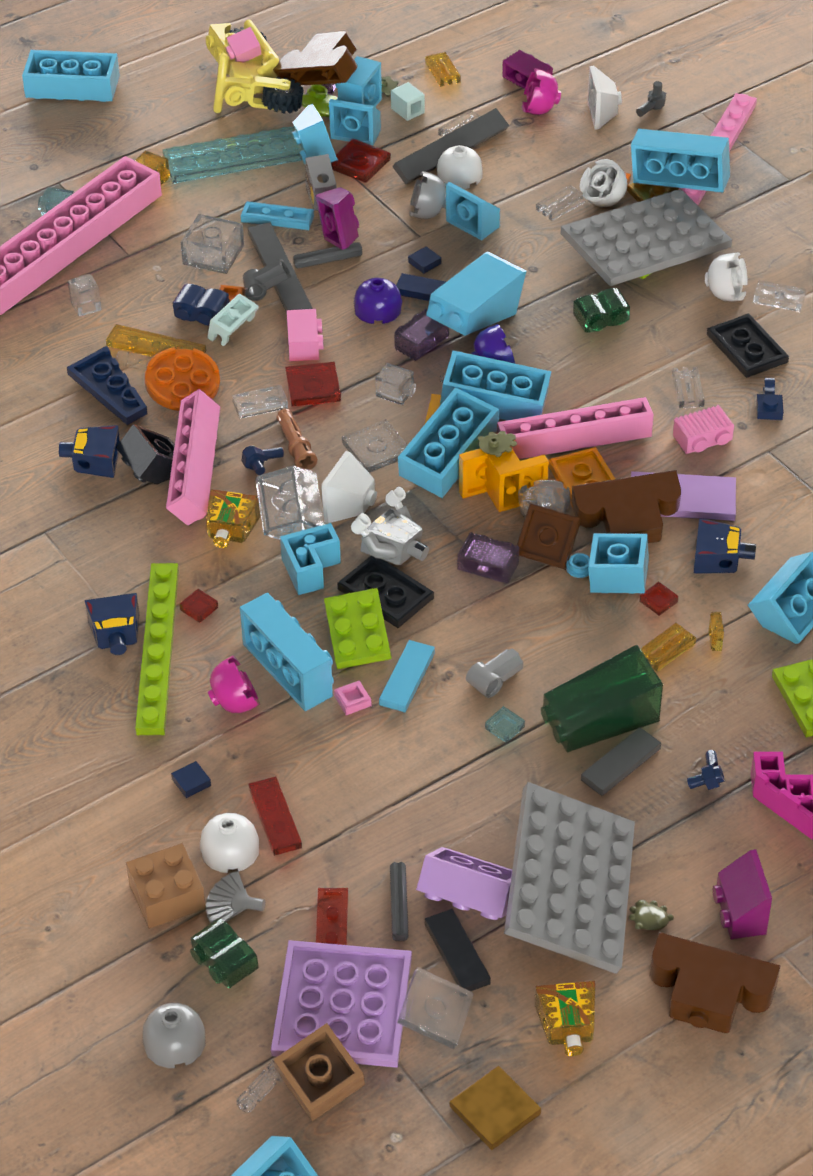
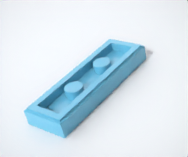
M248 201L245 203L241 213V222L260 225L271 223L272 226L309 230L314 218V209Z
M412 640L408 641L379 698L380 706L406 713L435 654L434 646Z

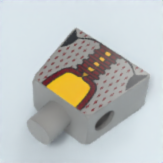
M328 154L306 158V191L313 209L317 211L315 195L337 188ZM319 175L322 176L323 183H320L317 180V177Z

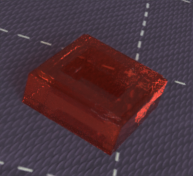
M658 581L640 595L639 602L660 616L678 603V595Z
M200 589L194 591L179 604L182 612L199 623L219 608L218 601Z

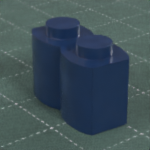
M185 284L172 303L174 316L184 321H198L203 325L209 326L210 320L229 303V294L219 289H205L199 285Z

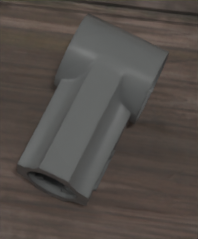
M279 259L260 270H247L243 275L246 297L252 301L261 300L265 297L268 289L291 278L286 263Z

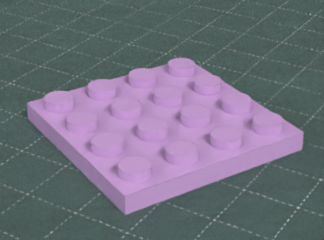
M289 940L271 1045V1056L278 1057L328 1023L356 1064L398 1068L412 951Z

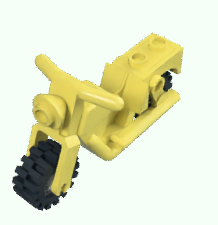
M246 20L244 27H240V30L234 28V31L231 30L230 23L210 25L209 35L206 36V46L218 62L213 106L215 113L222 111L223 99L230 106H237L243 101H248L251 107L274 110L277 113L278 111H281V113L286 111L293 113V111L297 112L301 108L304 92L303 86H300L299 82L295 83L293 79L289 81L288 78L284 77V79L277 77L273 69L279 63V58L267 43V37L264 36V33L259 32L251 20ZM251 27L260 44L262 54L244 63L230 59L225 49L228 46L227 37ZM263 93L262 99L253 97L254 94Z

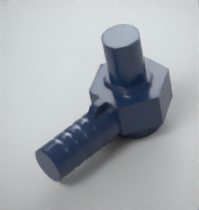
M248 446L242 452L241 461L244 467L254 470L257 475H262L265 473L264 461L281 458L284 456V451L282 447L262 450L255 446Z
M708 750L705 753L707 766L701 768L702 774L687 778L690 789L706 785L708 790L720 787V783L725 782L722 768L718 765L716 751Z

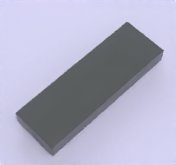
M639 727L581 774V781L603 796L661 749V742Z

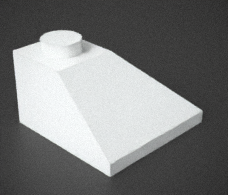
M589 66L588 106L594 128L600 129L618 114V105L622 104L621 91L617 92L615 82L595 66Z
M345 451L322 483L323 522L331 523L359 516L361 513H365L369 506H373L376 501L375 479L351 452Z

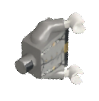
M397 487L386 495V503L390 506H395L396 510L390 508L373 523H371L370 518L366 514L361 513L351 524V530L355 534L362 535L361 552L396 565H401L411 556L423 561L429 552V546L421 543L423 532L421 526L413 521L407 507H403L401 503L406 496L403 488Z

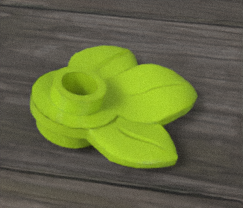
M311 85L307 93L303 95L302 106L306 108L308 105L313 104L320 116L329 117V100H337V97L327 94V88L322 85Z

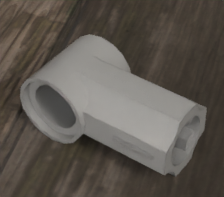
M513 648L510 650L506 649L486 664L483 662L475 663L469 669L466 681L485 697L491 698L499 692L504 681L523 669V661L519 653Z

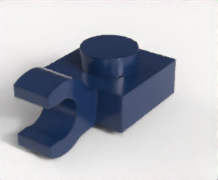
M764 378L763 394H757L756 398L757 419L783 420V396L775 395V378Z

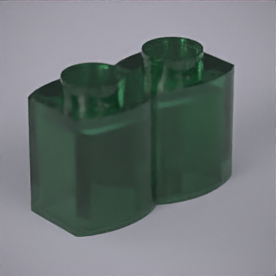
M609 288L596 295H584L574 300L573 314L584 332L591 333L600 331L606 326H617L630 320V306L618 288Z
M221 918L190 938L192 945L190 953L199 965L203 963L209 968L208 971L217 984L222 982L227 988H231L259 968L257 955L242 938L238 937L231 926Z

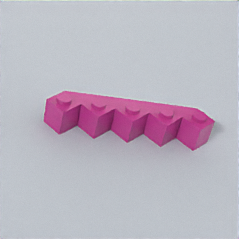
M753 752L750 773L753 797L813 840V775L785 774L783 752Z

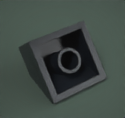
M133 424L116 447L122 455V461L132 468L134 477L143 483L148 481L158 485L170 480L175 444L167 436Z

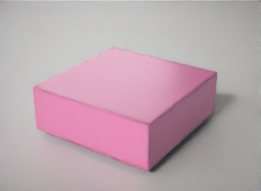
M360 680L334 690V697L345 715L372 706L371 698Z

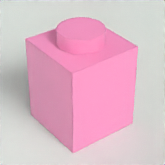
M251 27L227 37L228 46L225 47L229 58L235 59L236 62L244 63L262 54L260 44Z

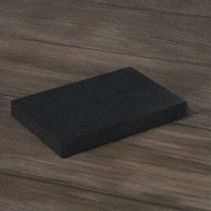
M749 313L707 328V336L746 378L789 362V355Z
M372 555L337 583V589L344 594L377 588L383 618L396 628L402 626L434 599V592L385 560L377 559Z

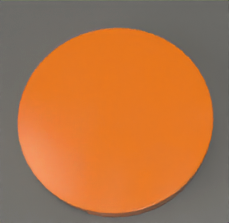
M173 347L163 350L149 361L145 372V387L150 397L159 405L176 411H180L181 400L198 389L213 400L220 386V374L217 364L209 355L195 348L188 350L175 349Z

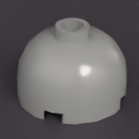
M421 171L419 175L423 176V178L416 181L410 205L415 206L414 212L409 211V215L418 219H430L437 216L442 208L446 209V187L438 176Z
M167 1003L157 1007L147 1017L143 1025V1046L147 1057L156 1065L165 1068H175V1064H182L184 1062L185 1066L193 1063L201 1056L206 1046L205 1027L199 1014L189 1006L181 1003Z

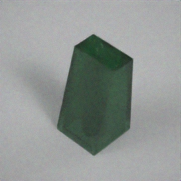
M635 645L545 693L541 715L545 723H549L553 728V735L557 743H562L568 753L636 730L639 727L642 728L659 722L663 683L639 646Z

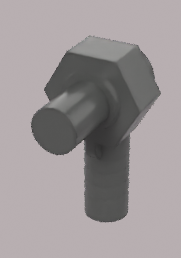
M655 81L653 83V90L649 91L648 101L636 109V114L639 117H642L652 109L659 110L665 106L666 92L662 91V82Z

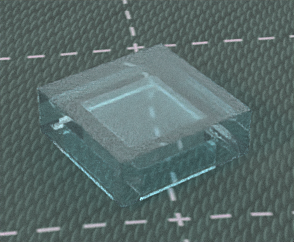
M504 706L485 722V729L506 743L525 727V720Z

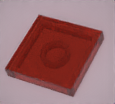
M352 139L336 154L338 160L331 162V166L336 172L367 183L391 160V153Z
M335 362L285 367L291 407L341 401Z

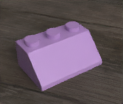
M441 847L425 855L416 890L424 892V896L428 899L435 901L445 899L453 902L452 906L461 910H470L472 908L481 911L480 915L485 918L498 920V917L502 918L507 915L512 870Z

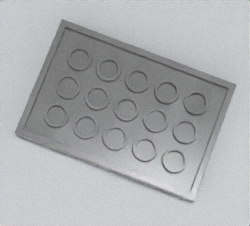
M681 189L561 226V235L609 286L730 248L732 245V239Z
M527 782L522 792L504 934L617 974L622 968L635 821Z

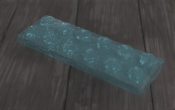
M293 126L208 142H197L180 147L174 146L163 149L162 152L173 184L301 161L302 158L299 152L303 149L301 144L297 145L292 134L295 131Z

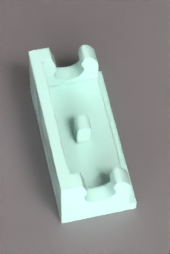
M239 293L210 320L207 338L214 341L220 335L222 338L221 345L225 346L229 342L230 335L246 320L250 322L255 317V312L258 310L259 305Z

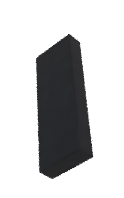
M453 908L425 918V926L462 995L490 985L491 978Z

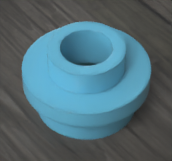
M583 553L572 555L566 564L567 572L576 578L589 576L590 557Z

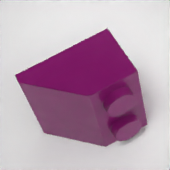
M339 187L315 195L324 240L342 250L347 249L359 237L357 230L359 228V221L356 215H354L353 206H355V200L352 193Z
M754 849L748 851L718 872L717 885L712 887L714 902L716 904L720 903L721 906L720 920L722 927L728 929L731 940L767 934L772 896L757 850Z

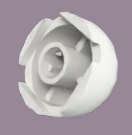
M458 145L448 148L438 160L437 176L444 181L445 186L448 182H451L463 189H468L470 184L476 182L477 185L482 179L481 158L475 150L466 146Z
M609 159L598 160L595 162L597 165L592 169L588 167L585 170L580 181V191L583 193V197L591 204L598 207H610L617 204L627 191L626 174L614 161Z
M739 252L718 256L713 260L708 272L705 274L706 286L710 287L711 292L720 300L740 301L746 296V292H742L743 285H747L748 282L747 269L744 259L738 258Z
M223 813L209 820L201 833L200 850L203 861L211 869L221 873H228V869L238 868V871H242L248 868L259 855V837L255 826L246 817L237 813Z

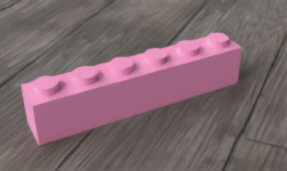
M200 389L181 400L166 509L186 525L203 519L208 512L220 406Z
M644 397L497 422V434L500 431H505L506 434H514L516 436L514 441L517 442V445L512 447L519 459L544 454L548 455L652 437L654 414L647 398Z

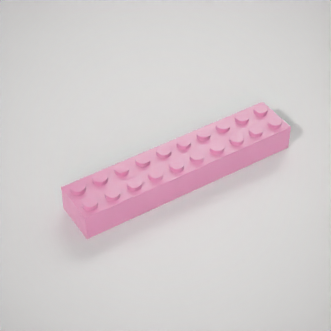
M124 156L1 245L0 315L162 196L160 173Z

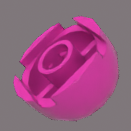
M537 68L534 69V72L530 73L524 90V95H527V102L522 101L523 112L541 115L550 111L554 104L559 103L561 91H558V83L550 73Z
M235 656L223 660L213 669L210 676L212 689L208 691V695L215 706L220 704L228 712L243 713L259 706L260 703L257 701L258 696L246 672L238 670L237 666L241 664Z

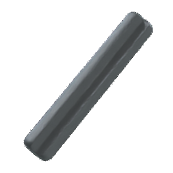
M355 242L344 250L338 247H331L296 254L293 256V262L295 267L300 269L358 257L362 255V246L359 242Z
M393 862L390 865L392 939L394 941H406L409 938L406 865L403 862Z

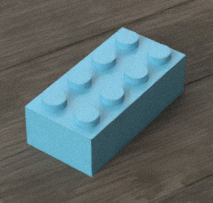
M30 50L22 74L25 98L93 100L100 102L113 101L120 76L117 53Z
M638 129L631 143L633 183L724 192L730 178L729 138Z
M452 351L442 386L440 405L456 387L498 408L499 419L508 421L542 415L552 371Z
M455 387L398 456L399 476L443 498L459 478V454L480 449L478 437H485L489 432L495 433L497 431L499 409Z
M267 592L240 606L243 645L304 711L333 697L332 684L334 679L332 676L331 665H333L331 655L328 651L322 650L317 645L314 637L310 633L307 634L301 628L298 620L293 616L291 617L285 611L279 600L275 601Z

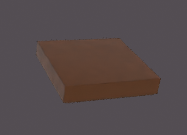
M530 503L514 554L566 570V564L570 558L582 519Z

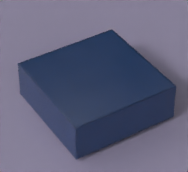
M425 246L409 255L408 263L425 274L441 265L442 257Z
M197 761L171 773L173 782L185 798L211 786V779Z

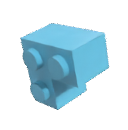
M329 523L280 536L281 559L297 594L302 595L324 589L323 568L341 563L340 540L332 524Z

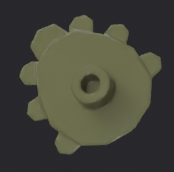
M390 76L381 77L382 93L389 97L391 90L399 87L397 86L399 81H393Z
M500 431L499 434L489 432L485 437H478L481 450L496 457H500L505 451L511 452L512 448L510 446L514 447L517 445V442L514 441L516 436L511 433L506 434L505 431Z
M638 900L635 903L636 907L631 906L629 909L630 912L634 913L630 914L629 919L635 921L636 929L659 930L667 926L669 921L674 919L672 914H667L666 911L668 909L666 906L658 907V903L654 900L650 903L646 900Z

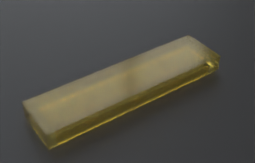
M115 324L106 338L107 346L152 357L163 350L173 347L175 349L188 350L195 348L206 353V345L118 324Z

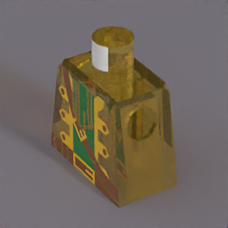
M211 489L206 517L208 537L213 539V543L217 547L226 548L230 541L238 543L246 541L261 516L260 496Z
M595 981L535 986V1008L548 1043L551 1045L564 1044L565 1054L568 1056L582 1054L584 1051L583 1042L592 1041L594 1036Z

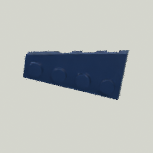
M107 345L67 367V373L74 381L126 425L148 414L147 406L136 389L130 385L127 375L121 371L119 363L111 356Z

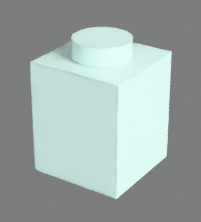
M407 82L391 90V109L409 121L425 113V94Z

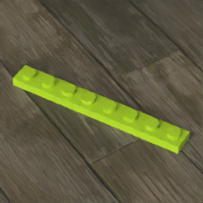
M151 563L135 727L136 735H165L179 574L178 563Z

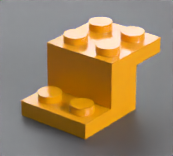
M481 448L459 454V493L464 499L487 492L498 512L547 499L549 461L545 454L520 461L513 449L509 453L505 451L500 457L487 454Z

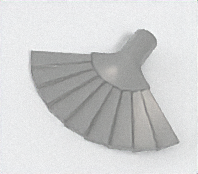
M236 871L221 878L211 889L206 899V913L211 925L217 930L235 915L240 914L246 909L264 911L266 901L265 899L249 897L246 889H244L239 871Z

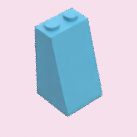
M486 252L431 293L426 316L464 336L514 316L517 313L526 270L490 252Z

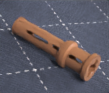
M282 409L277 413L276 417L289 442L288 451L295 458V466L300 471L311 470L317 464V456L311 451L309 440L302 436L290 409Z

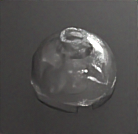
M539 480L534 482V487L527 489V485H524L518 491V506L524 519L530 503L568 514L570 510V488L567 487L565 489L560 481Z

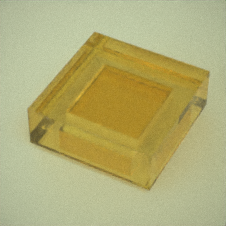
M711 612L708 633L712 651H722L724 628L721 612Z

